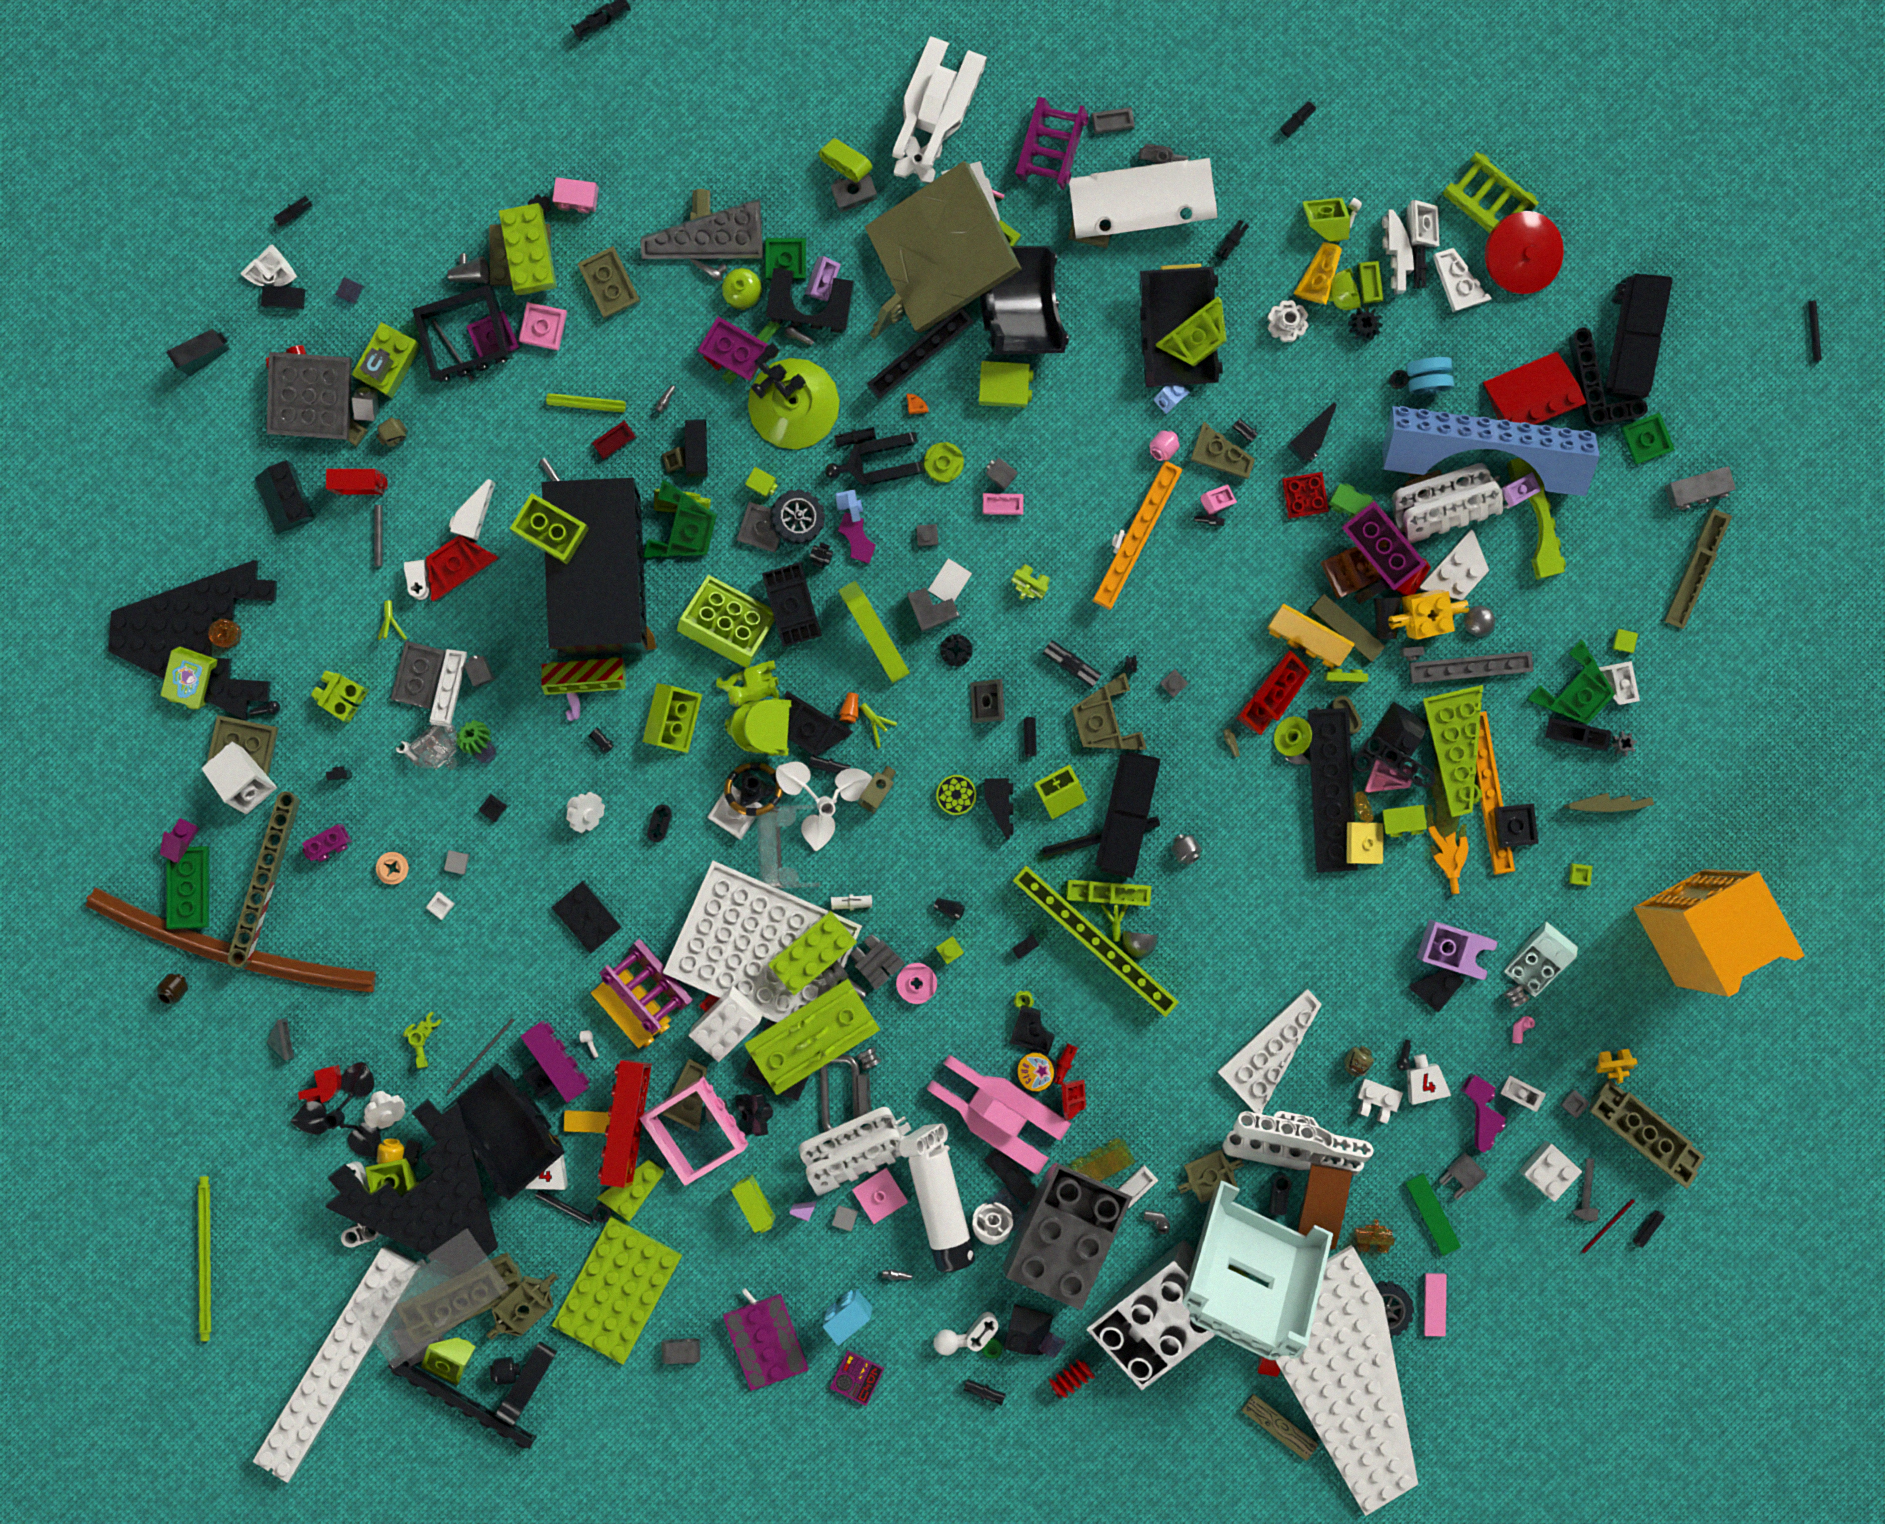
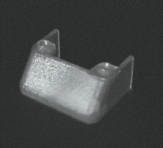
M817 805L778 806L766 814L757 816L760 881L774 888L821 886V882L799 883L797 871L790 867L782 868L780 827L790 826L795 822L796 810L818 809Z

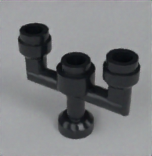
M773 343L767 345L764 348V352L754 361L768 377L761 384L754 383L751 388L762 399L766 396L765 390L774 383L778 391L787 399L796 390H801L807 382L800 374L792 377L790 384L787 386L781 382L786 377V369L781 364L774 365L770 369L766 364L770 359H775L778 353H780V350Z

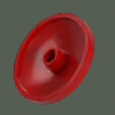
M1532 211L1513 213L1500 220L1492 229L1485 247V262L1491 278L1502 289L1515 294H1530L1548 286L1557 276L1564 256L1563 240L1558 228L1546 216Z

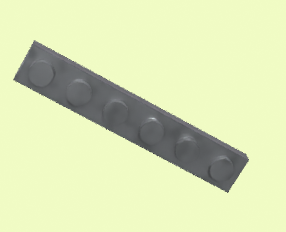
M1532 651L1409 663L1411 684L1534 671Z

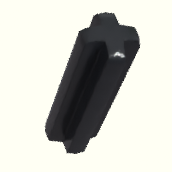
M1035 717L1024 718L1025 756L1027 757L1037 755Z
M1655 1210L1635 1236L1633 1242L1643 1248L1663 1222L1665 1216Z

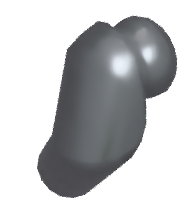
M1145 1210L1144 1220L1154 1221L1159 1233L1167 1234L1170 1229V1223L1165 1214Z

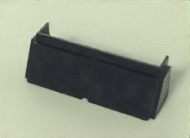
M1636 273L1621 280L1620 283H1625L1606 386L1603 387V391L1607 392L1606 395L1627 400L1644 399L1649 396L1652 390L1660 349L1661 333H1663L1672 277Z
M1126 752V755H1119L1120 759L1094 865L1100 867L1099 871L1133 878L1161 758Z

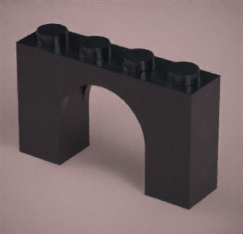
M773 268L766 317L771 318L770 322L783 323V320L791 321L790 325L802 327L803 323L811 324L810 328L822 330L823 326L831 327L830 331L837 333L848 330L855 281L833 278L828 306L819 314L805 315L795 307L792 300L795 272Z

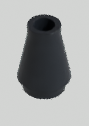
M938 897L934 904V909L940 911L953 921L955 919L960 921L965 905L958 901Z

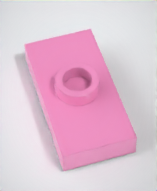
M983 493V514L1023 515V494Z

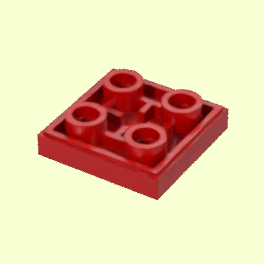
M1322 472L1282 478L1288 519L1329 512Z

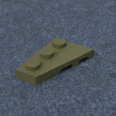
M897 293L881 307L877 316L878 320L873 324L874 329L869 333L874 340L892 323H898L903 317V300Z
M689 1058L671 1096L703 1076L706 1079L708 1067ZM695 1091L664 1110L662 1114L699 1132L703 1100L698 1092Z

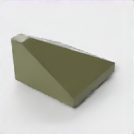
M677 447L662 454L667 473L685 467V447Z

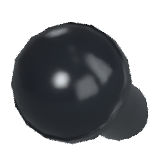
M272 700L264 706L249 710V714L251 716L265 713L277 714L280 711V704Z
M1405 1039L1401 1057L1396 1061L1397 1068L1401 1071L1408 1070L1411 1065L1409 1061L1411 1040Z

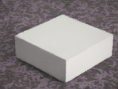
M437 892L426 906V909L443 920L455 903L441 892Z

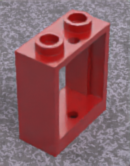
M326 469V489L336 495H385V489L388 487L387 477L377 469Z

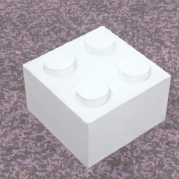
M1547 1141L1539 1147L1519 1170L1520 1173L1554 1202L1582 1173L1573 1162Z

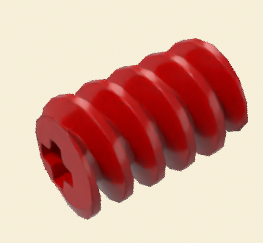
M1075 1359L1076 1367L1068 1364L1069 1372L1063 1368V1376L1056 1373V1381L1049 1378L1052 1389L1061 1401V1395L1064 1398L1069 1397L1067 1391L1072 1394L1075 1393L1074 1386L1081 1389V1381L1088 1384L1087 1376L1095 1379V1375L1084 1359L1083 1362Z

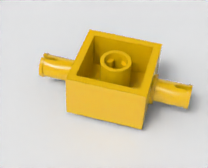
M1437 589L1401 597L1404 614L1390 616L1388 620L1393 621L1389 623L1391 629L1406 626L1407 637L1418 640L1455 631L1453 615L1469 612V608H1465V606L1469 605L1466 600L1451 603L1449 591Z

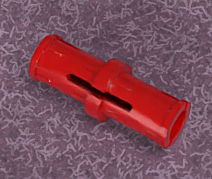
M1069 1043L1066 1044L1061 1058L1056 1062L1058 1063L1056 1066L1057 1078L1054 1083L1061 1085L1068 1069L1072 1068L1071 1063L1079 1049L1076 1046H1072Z

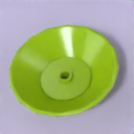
M788 358L773 362L769 365L770 369L778 364H781L786 369V377L781 381L785 386L790 384L791 378L797 374H800L807 383L801 390H796L787 399L778 391L774 383L765 390L766 396L762 399L750 388L748 410L752 425L763 439L779 448L798 450L815 445L829 434L838 419L840 399L835 382L825 369L809 360ZM761 371L754 383L761 384L768 375ZM795 398L797 401L795 404H790L789 400Z

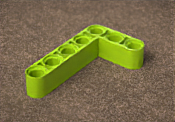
M856 580L839 589L838 592L854 616L891 682L894 684L909 675L908 668Z

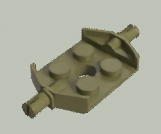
M552 1272L545 1280L523 1276V1281L496 1307L494 1305L491 1306L496 1324L487 1333L488 1338L493 1340L500 1332L502 1334L508 1333L522 1336L554 1306L550 1285L559 1278L557 1274ZM522 1305L529 1307L525 1313H520L517 1310Z

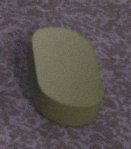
M1346 696L1336 697L1332 701L1331 708H1349L1350 734L1357 733L1362 727V721L1352 701Z

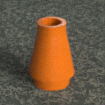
M847 693L839 712L840 721L851 724L856 723V719L859 718L858 694Z

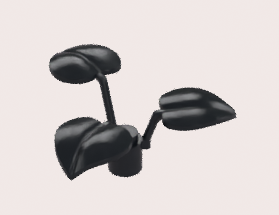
M364 1062L355 1063L344 1072L341 1078V1087L344 1091L351 1093L336 1110L326 1114V1107L322 1103L310 1101L299 1109L297 1114L291 1119V1123L300 1130L314 1135L322 1134L328 1129H335L338 1126L341 1129L352 1128L354 1130L348 1136V1144L351 1150L362 1156L376 1158L378 1145L381 1143V1135L378 1128H370L366 1122L361 1123L359 1127L352 1124H344L345 1115L342 1112V1109L353 1098L354 1094L359 1097H365L372 1092L375 1081L367 1064Z

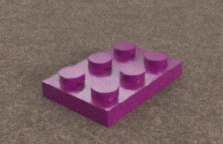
M718 316L700 345L698 353L751 382L759 368L754 361L764 352V348L768 344Z

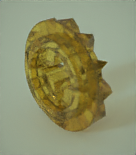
M1362 791L1355 793L1354 804L1358 815L1366 823L1373 821L1374 813L1367 796Z

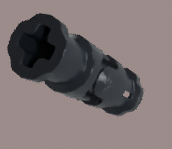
M615 0L610 4H604L595 10L593 14L585 16L583 21L576 25L572 24L571 27L581 42L583 37L591 32H597L600 27L617 19L618 15L626 10L630 11L631 8L627 0ZM602 10H606L608 12V20L607 16L602 12Z

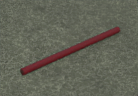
M1633 1198L1582 1250L1584 1254L1635 1202Z

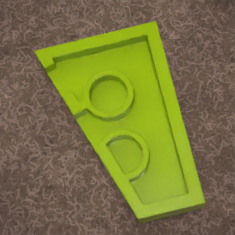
M648 1159L635 1169L632 1186L626 1188L612 1186L599 1195L597 1199L630 1222L666 1170L651 1159Z

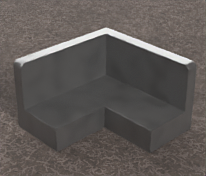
M926 587L912 593H907L922 633L960 618L952 598L933 606Z

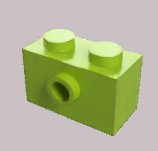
M1424 805L1383 810L1385 833L1390 834V837L1403 836L1402 832L1411 831V835L1423 834V830L1427 829Z

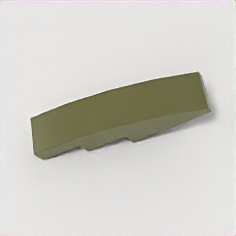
M1602 793L1565 804L1564 807L1565 809L1585 812H1615L1654 805L1652 797L1632 801L1630 795L1610 799L1608 793Z

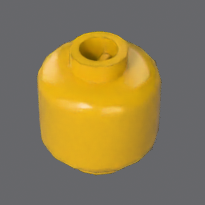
M385 1139L378 1145L377 1163L381 1164L403 1159L404 1146L397 1139Z

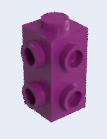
M337 824L302 843L304 847L302 851L307 859L311 861L318 860L320 863L330 858V853L334 851L340 853L348 848L347 845L352 843V840L344 825Z

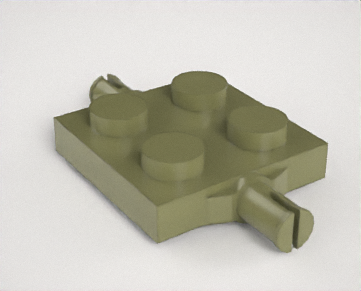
M1220 1148L1184 1164L1188 1174V1182L1177 1187L1180 1194L1192 1189L1196 1193L1199 1202L1203 1203L1212 1198L1213 1192L1221 1180L1238 1187L1233 1171L1244 1167L1241 1158L1229 1163Z

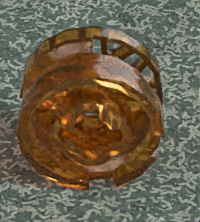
M218 619V621L213 622L209 629V638L212 643L223 648L236 646L242 636L239 625L227 619Z

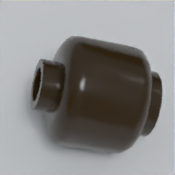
M167 974L156 988L157 996L166 1004L178 1003L188 991L185 977L180 974Z

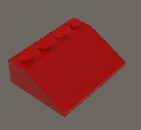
M1557 351L1482 382L1498 420L1539 425L1586 404L1578 383Z

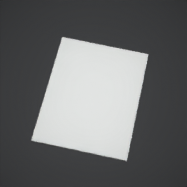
M948 558L928 591L944 601L951 598L955 601L972 573Z

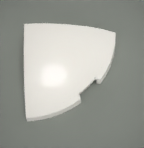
M273 244L240 273L247 280L259 286H264L265 284L283 286L297 278L292 267Z

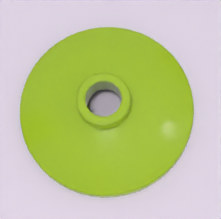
M1296 716L1284 719L1277 726L1274 734V743L1278 751L1290 757L1302 754L1309 747L1312 740V730L1309 723L1303 718ZM1298 735L1297 740L1294 741V737Z

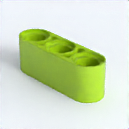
M832 138L818 151L819 157L824 163L856 183L873 169L872 164L865 156L836 138Z

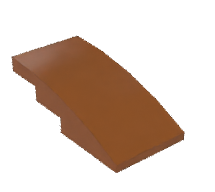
M1381 540L1379 543L1380 547H1386L1387 541ZM1357 546L1320 562L1337 599L1383 579L1381 574Z
M1310 1165L1308 1182L1305 1186L1303 1202H1301L1296 1232L1307 1236L1314 1225L1333 1233L1330 1249L1336 1250L1352 1177L1351 1171Z

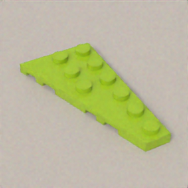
M1483 685L1422 699L1451 818L1473 812Z

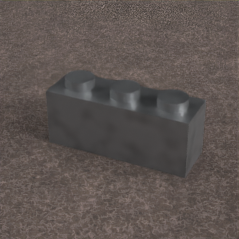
M1729 466L1665 485L1671 509L1678 507L1679 511L1690 508V503L1698 502V505L1710 502L1711 497L1717 496L1718 499L1730 496L1729 492L1736 490Z

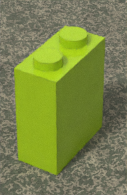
M981 361L979 405L1027 408L1028 402H1032V390H1028L1029 382H1033V370H1029L1030 364Z

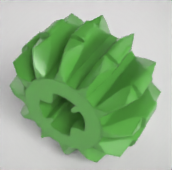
M473 719L471 723L466 721L464 727H459L461 731L456 733L458 738L456 743L464 753L466 752L474 756L476 752L481 754L483 748H488L486 743L491 742L489 737L491 733L483 722Z

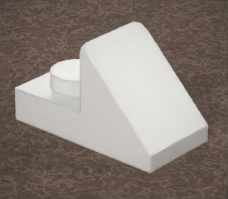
M1509 1076L1500 1093L1535 1112L1538 1111L1546 1095L1512 1076Z

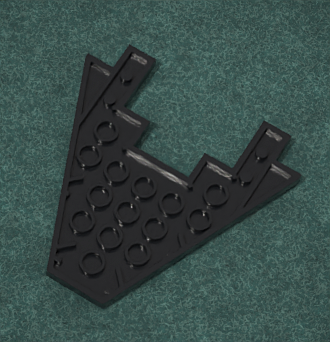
M253 560L111 611L108 652L165 679L172 650L183 647L212 658L214 618L234 619L236 599L276 601L277 581L258 580L259 561ZM214 658L218 661L216 667L210 672L204 700L241 719H248L249 701L269 702V681L230 679L232 659Z
M427 1098L412 1110V1114L436 1141L434 1145L421 1154L423 1160L433 1171L400 1196L388 1181L370 1193L344 1163L328 1176L329 1181L340 1193L328 1201L325 1206L329 1210L464 1273L498 1248L459 1103L456 1101L440 1113L430 1099Z

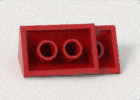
M1288 651L1235 719L1257 734L1262 735L1272 719L1279 721L1311 671L1292 651Z

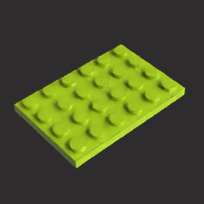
M611 1216L552 1326L624 1365L679 1263L682 1254Z

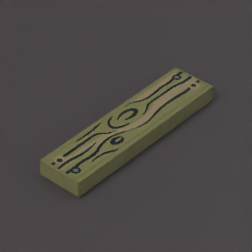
M1254 1393L1241 1408L1242 1412L1306 1461L1319 1446L1315 1440Z

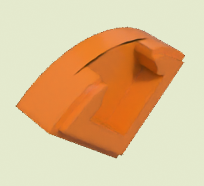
M907 394L909 415L929 413L927 404L915 394Z

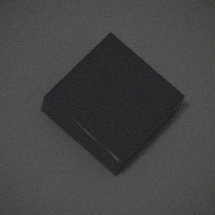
M490 794L479 811L492 821L497 822L508 806L493 794Z

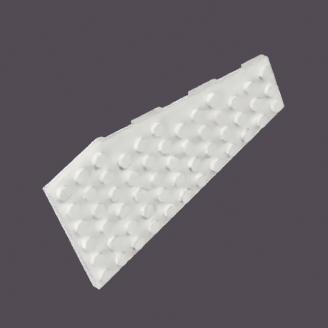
M1350 1245L1327 1259L1307 1348L1299 1358L1291 1359L1289 1356H1279V1359L1275 1361L1365 1516L1418 1485L1384 1301L1354 1247Z

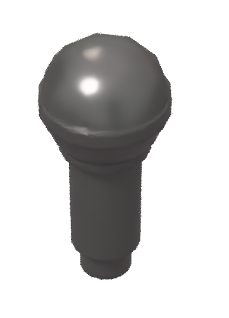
M794 325L787 326L784 331L788 339H797L811 346L814 342L811 337L799 332Z

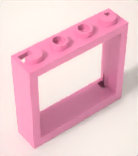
M704 1076L652 1107L639 1118L684 1186L741 1153L749 1144L744 1137L745 1134L737 1127L735 1118L727 1112L724 1102L716 1096L712 1084L709 1085ZM695 1091L698 1092L734 1146L731 1150L696 1171L692 1169L657 1117L659 1113Z

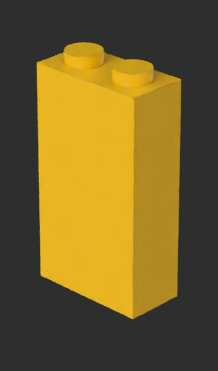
M627 968L618 975L625 985L635 978ZM602 982L591 992L592 996L638 1049L642 1046L646 1048L654 1041L653 1036L655 1034L652 1035L643 1028L641 1021L609 985ZM641 984L631 991L638 1000L648 993ZM654 999L645 1006L652 1016L661 1009ZM668 1015L658 1022L662 1027L656 1033L662 1034L670 1027L668 1023L671 1019Z

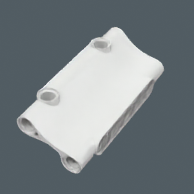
M1210 158L1191 161L1182 160L1090 174V176L1071 178L1069 182L1076 239L1217 218ZM1183 208L1191 210L1190 218H1181L1180 212ZM1104 219L1109 220L1111 223V227L1107 231H1103L1099 227L1100 222Z

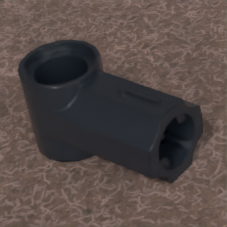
M1275 1172L1270 1179L1271 1191L1268 1212L1275 1215H1286L1289 1191L1292 1184L1285 1173ZM1283 1178L1286 1180L1284 1186H1276L1279 1179Z

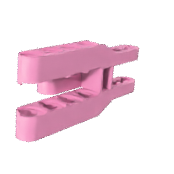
M948 1055L943 1063L979 1087L972 1099L967 1103L933 1080L926 1089L958 1110L971 1132L1038 1175L1049 1157L1040 1153L1034 1146H1030L1022 1141L1017 1135L1027 1120L1061 1141L1072 1123L1068 1120L1066 1121L1064 1117L1005 1078L982 1076L955 1057Z

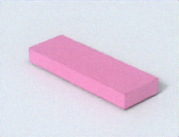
M1425 1273V1336H1446L1447 1275L1445 1273Z

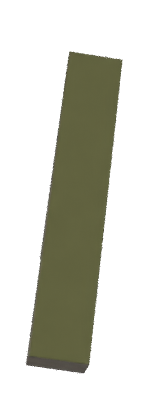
M1709 508L1664 619L1665 622L1684 629L1716 559V551L1730 523L1731 515L1714 508Z

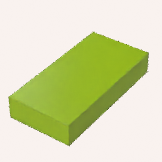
M1379 261L1358 263L1362 304L1383 302Z

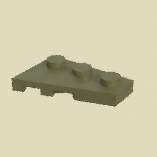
M1203 422L1190 461L1248 480L1255 459L1238 446L1226 440L1222 434L1210 428V425Z

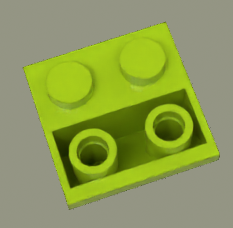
M1070 764L1033 784L1051 819L1088 801Z

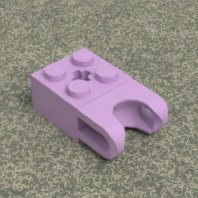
M1429 919L1417 958L1433 965L1485 980L1488 972L1477 966L1475 962L1476 955L1483 949L1494 951L1498 942L1491 938ZM1444 943H1447V944H1448L1447 948H1446V947H1443V948H1442V946H1443Z

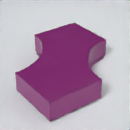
M845 512L838 532L846 536L851 544L850 558L870 564L876 544L869 541L864 534V519L860 518L861 521L853 522L851 514Z

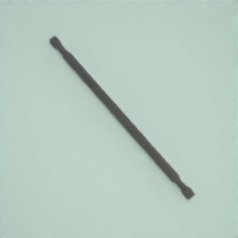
M513 1018L509 1020L508 1024L500 1030L460 1075L453 1086L447 1090L449 1094L508 1029V1026L515 1021Z

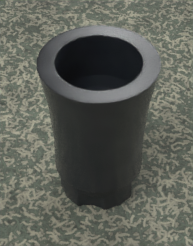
M1373 598L1377 639H1397L1396 631H1398V628L1391 629L1389 623L1393 621L1388 619L1390 616L1399 615L1402 598Z

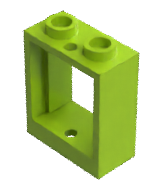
M753 1174L735 1183L731 1191L754 1233L758 1231L764 1233L771 1229L776 1216Z

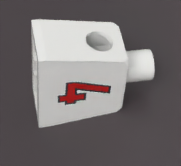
M1426 1054L1415 1055L1416 1067L1407 1070L1409 1103L1417 1104L1451 1096L1438 1064H1428Z
M564 1155L529 1183L526 1189L565 1190L568 1187Z

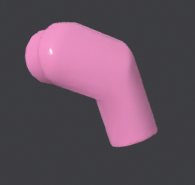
M1524 1016L1514 1023L1512 1043H1523V1032L1533 1028L1535 1025L1533 1018Z

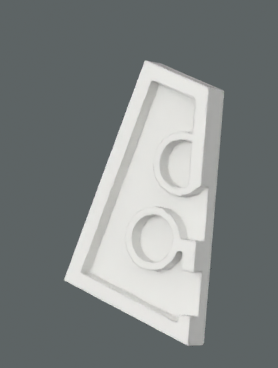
M1454 248L1433 255L1452 312L1492 299L1479 286L1481 284L1477 278L1474 279L1470 274L1468 266Z

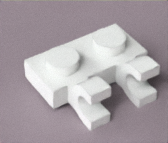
M1363 1078L1357 1098L1362 1099L1357 1113L1368 1117L1371 1103L1381 1106L1377 1121L1387 1124L1390 1111L1397 1112L1403 1093Z

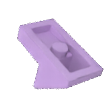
M1533 472L1504 485L1501 489L1509 507L1541 491Z

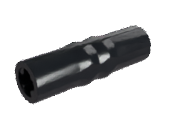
M1051 640L1042 653L1091 688L1094 687L1102 675L1053 640Z

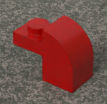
M339 1064L314 1071L317 1087L299 1091L298 1096L299 1100L306 1099L307 1102L318 1100L320 1096L321 1103L334 1098L341 1089L342 1076Z

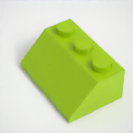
M657 683L642 742L688 753L703 694Z

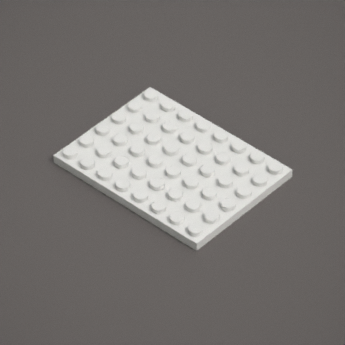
M713 860L663 973L719 998L734 986L763 1012V1017L779 1022L831 989L823 975L820 974L794 996L768 965V962L819 920L828 910ZM833 913L856 940L862 925ZM853 947L837 959L843 968Z

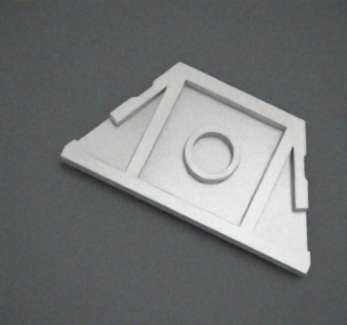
M1470 530L1419 586L1420 590L1433 591L1440 589L1449 591L1451 599L1462 601L1486 575L1489 569L1473 530Z

